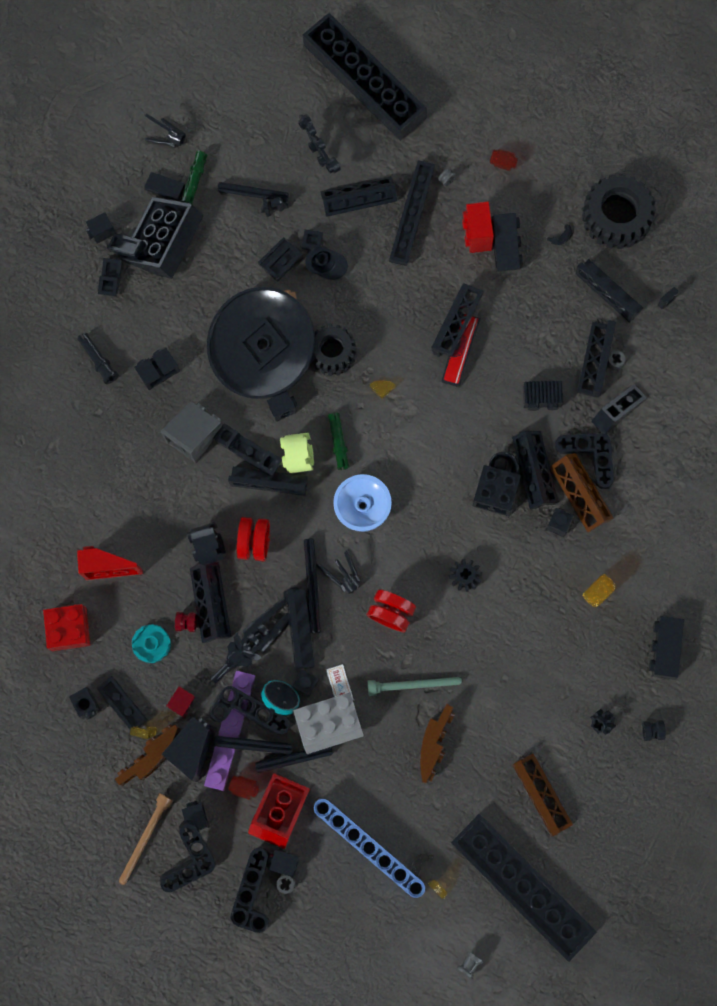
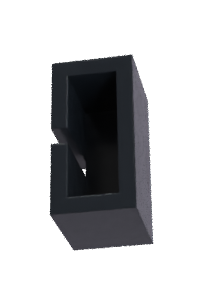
M167 348L155 351L151 359H142L134 367L148 390L180 372L177 363Z

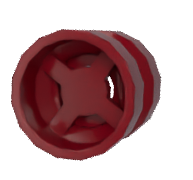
M176 612L175 631L188 630L189 632H196L197 613L190 612L189 614H184L183 612Z

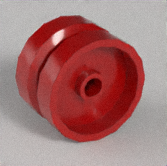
M241 517L237 537V558L248 560L253 549L255 561L265 562L270 544V520L259 518L254 530L253 519Z
M377 590L374 601L378 605H371L366 615L383 626L406 633L409 621L405 617L413 616L416 605L391 592Z

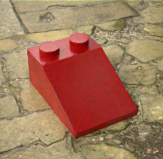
M94 546L83 547V550H77L78 573L85 580L143 574V570L137 563L94 548Z
M273 773L251 822L248 834L285 849L310 788Z

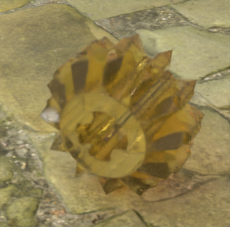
M605 574L601 575L585 590L583 597L593 607H598L616 589V584L613 583L610 577L608 578Z

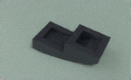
M103 258L98 294L117 296L123 260Z

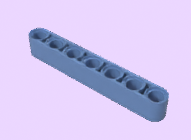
M320 799L315 803L314 811L317 816L405 892L414 898L421 897L424 894L425 885L417 876L326 799ZM319 804H328L329 810L326 814L319 813ZM336 816H342L344 818L343 826L335 827L333 819ZM351 829H357L360 833L359 838L355 841L350 840L348 836ZM367 842H372L375 845V851L372 854H367L364 851V845ZM383 855H387L391 860L390 865L386 868L379 864V859ZM397 869L405 870L406 878L404 880L398 881L395 878L394 874ZM418 882L421 884L422 890L419 894H413L410 891L412 883Z

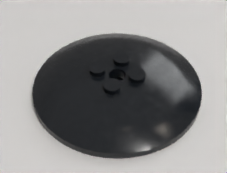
M272 287L246 289L228 299L214 316L207 336L208 360L217 379L230 391L251 399L272 398L295 386L309 368L315 349L314 327L304 306L287 292ZM262 340H267V347L265 349H260L259 347Z

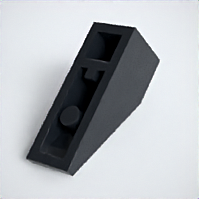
M632 385L601 408L591 422L605 435L645 401L647 397L635 385Z

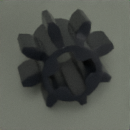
M600 709L590 717L592 719L591 727L597 734L603 732L607 735L616 727L614 724L615 717L609 710L603 713V710Z

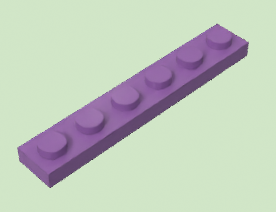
M236 670L232 686L251 696L256 676ZM230 691L228 701H231L234 697L232 691ZM243 700L241 703V708L244 711L247 710L248 700ZM232 709L228 717L222 721L218 736L239 738L245 716ZM214 748L204 786L221 791L225 790L236 749Z

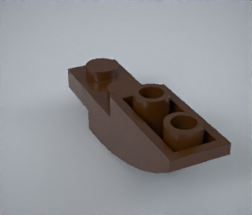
M446 704L438 722L430 718L424 734L420 757L421 778L424 784L427 781L432 782L436 773L433 768L436 762L441 763L445 754L442 752L443 746L437 744V742H442L447 732L443 729L446 723H451L455 715L452 712L454 707Z
M170 724L161 731L163 734L156 738L154 736L145 743L147 746L143 748L147 755L139 756L134 760L135 764L129 769L125 767L117 773L118 777L115 780L118 785L124 786L136 776L142 781L149 777L166 759L162 753L179 734L180 728L177 725L172 726Z

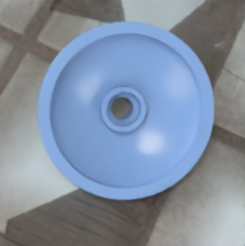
M355 475L342 482L336 490L334 510L340 522L347 528L360 532L370 531L382 525L389 516L391 496L385 484L376 477ZM361 503H365L367 506L366 508L361 509L359 505Z

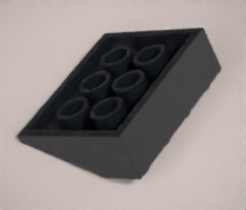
M152 197L132 238L143 240L146 244L138 259L122 255L121 260L155 275L172 279L203 215L192 204Z

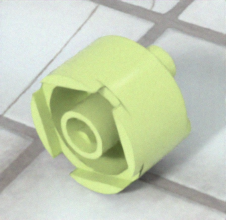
M308 432L286 435L280 438L281 448L285 451V456H282L283 467H286L289 473L314 470L312 467L314 466L313 448L307 441L311 440Z

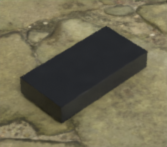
M150 172L144 189L179 201L185 184Z
M114 233L107 249L113 253L138 259L146 243L140 239Z

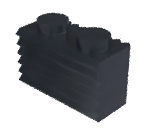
M525 381L523 384L524 408H528L529 411H537L540 408L558 410L563 405L562 381Z

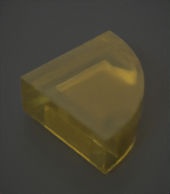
M374 381L369 384V387L383 399L396 388V385L390 381Z
M139 726L132 727L130 730V735L149 739L157 734V728L147 726V730L138 728Z
M432 880L428 884L442 899L447 895V891L436 880Z

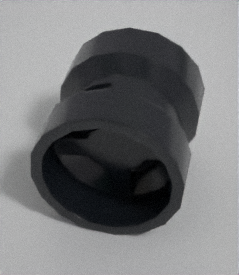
M658 720L655 723L650 721L642 722L644 741H651L652 739H657L658 741L665 740L666 731L663 720Z

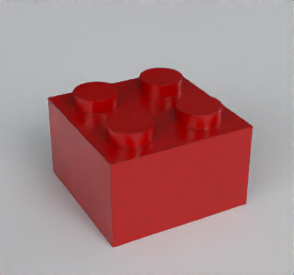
M489 201L466 204V211H463L462 219L463 230H465V247H469L470 253L492 251L494 236Z
M79 604L43 610L47 649L59 651L90 646L87 608Z

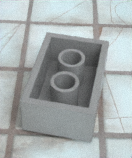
M350 692L293 710L307 754L364 736Z

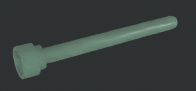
M460 677L390 683L367 680L369 696H377V693H380V691L451 686L462 683Z

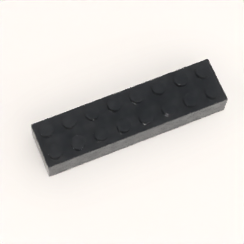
M330 13L326 14L302 34L304 46L400 141L427 118V108Z

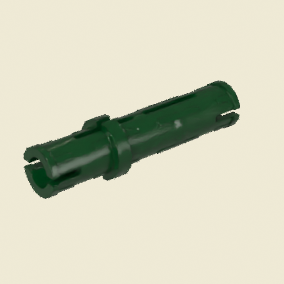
M196 151L193 165L189 169L190 175L181 202L193 204L208 156L205 152Z
M334 413L328 415L334 445L333 454L336 456L337 469L342 470L343 467L346 470L350 467L346 453L348 449L343 438L340 414L335 413L334 416Z

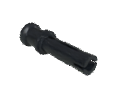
M82 333L85 341L79 335L77 340L94 362L95 371L101 374L104 384L114 382L119 374L113 371L110 361L103 358L88 336V333Z

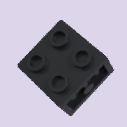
M484 465L472 506L509 517L521 476Z

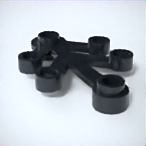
M308 114L299 115L300 120H298V124L308 134L311 141L308 143L311 152L318 151L320 156L317 157L320 166H326L330 174L340 171L341 168L336 158L330 159L324 151L326 148L325 143L315 135L317 132Z

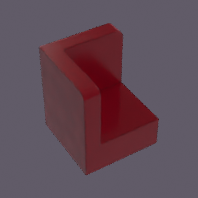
M179 686L166 707L186 718L189 713L187 710L194 701L195 696Z

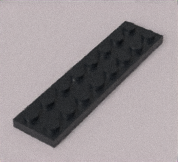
M480 814L451 842L568 962L597 933Z

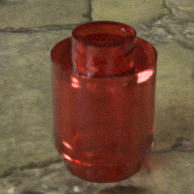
M494 149L490 164H493L494 167L511 171L512 168H516L518 158L515 157L516 153Z
M239 775L238 777L233 776L228 791H231L233 795L251 800L252 797L256 798L259 786H257V781Z

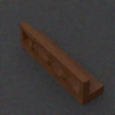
M576 453L566 455L550 466L587 532H591L600 525L614 519ZM561 464H564L567 469L566 476L561 475L557 468ZM569 480L575 483V492L570 491L568 487ZM579 497L584 498L586 502L585 508L579 506ZM588 513L592 514L597 521L592 526L587 520Z
M531 754L514 763L512 766L551 837L572 826L570 818L535 755ZM532 759L535 765L534 774L527 773L523 763ZM535 778L544 781L545 788L543 792L538 791L533 784ZM545 796L554 799L555 805L553 810L548 809L544 804ZM554 815H562L567 824L558 828L553 820Z

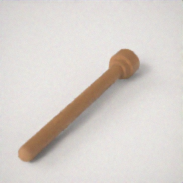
M159 793L156 799L157 807L119 879V883L122 885L127 883L163 811L167 810L168 807L170 808L174 801L164 794Z

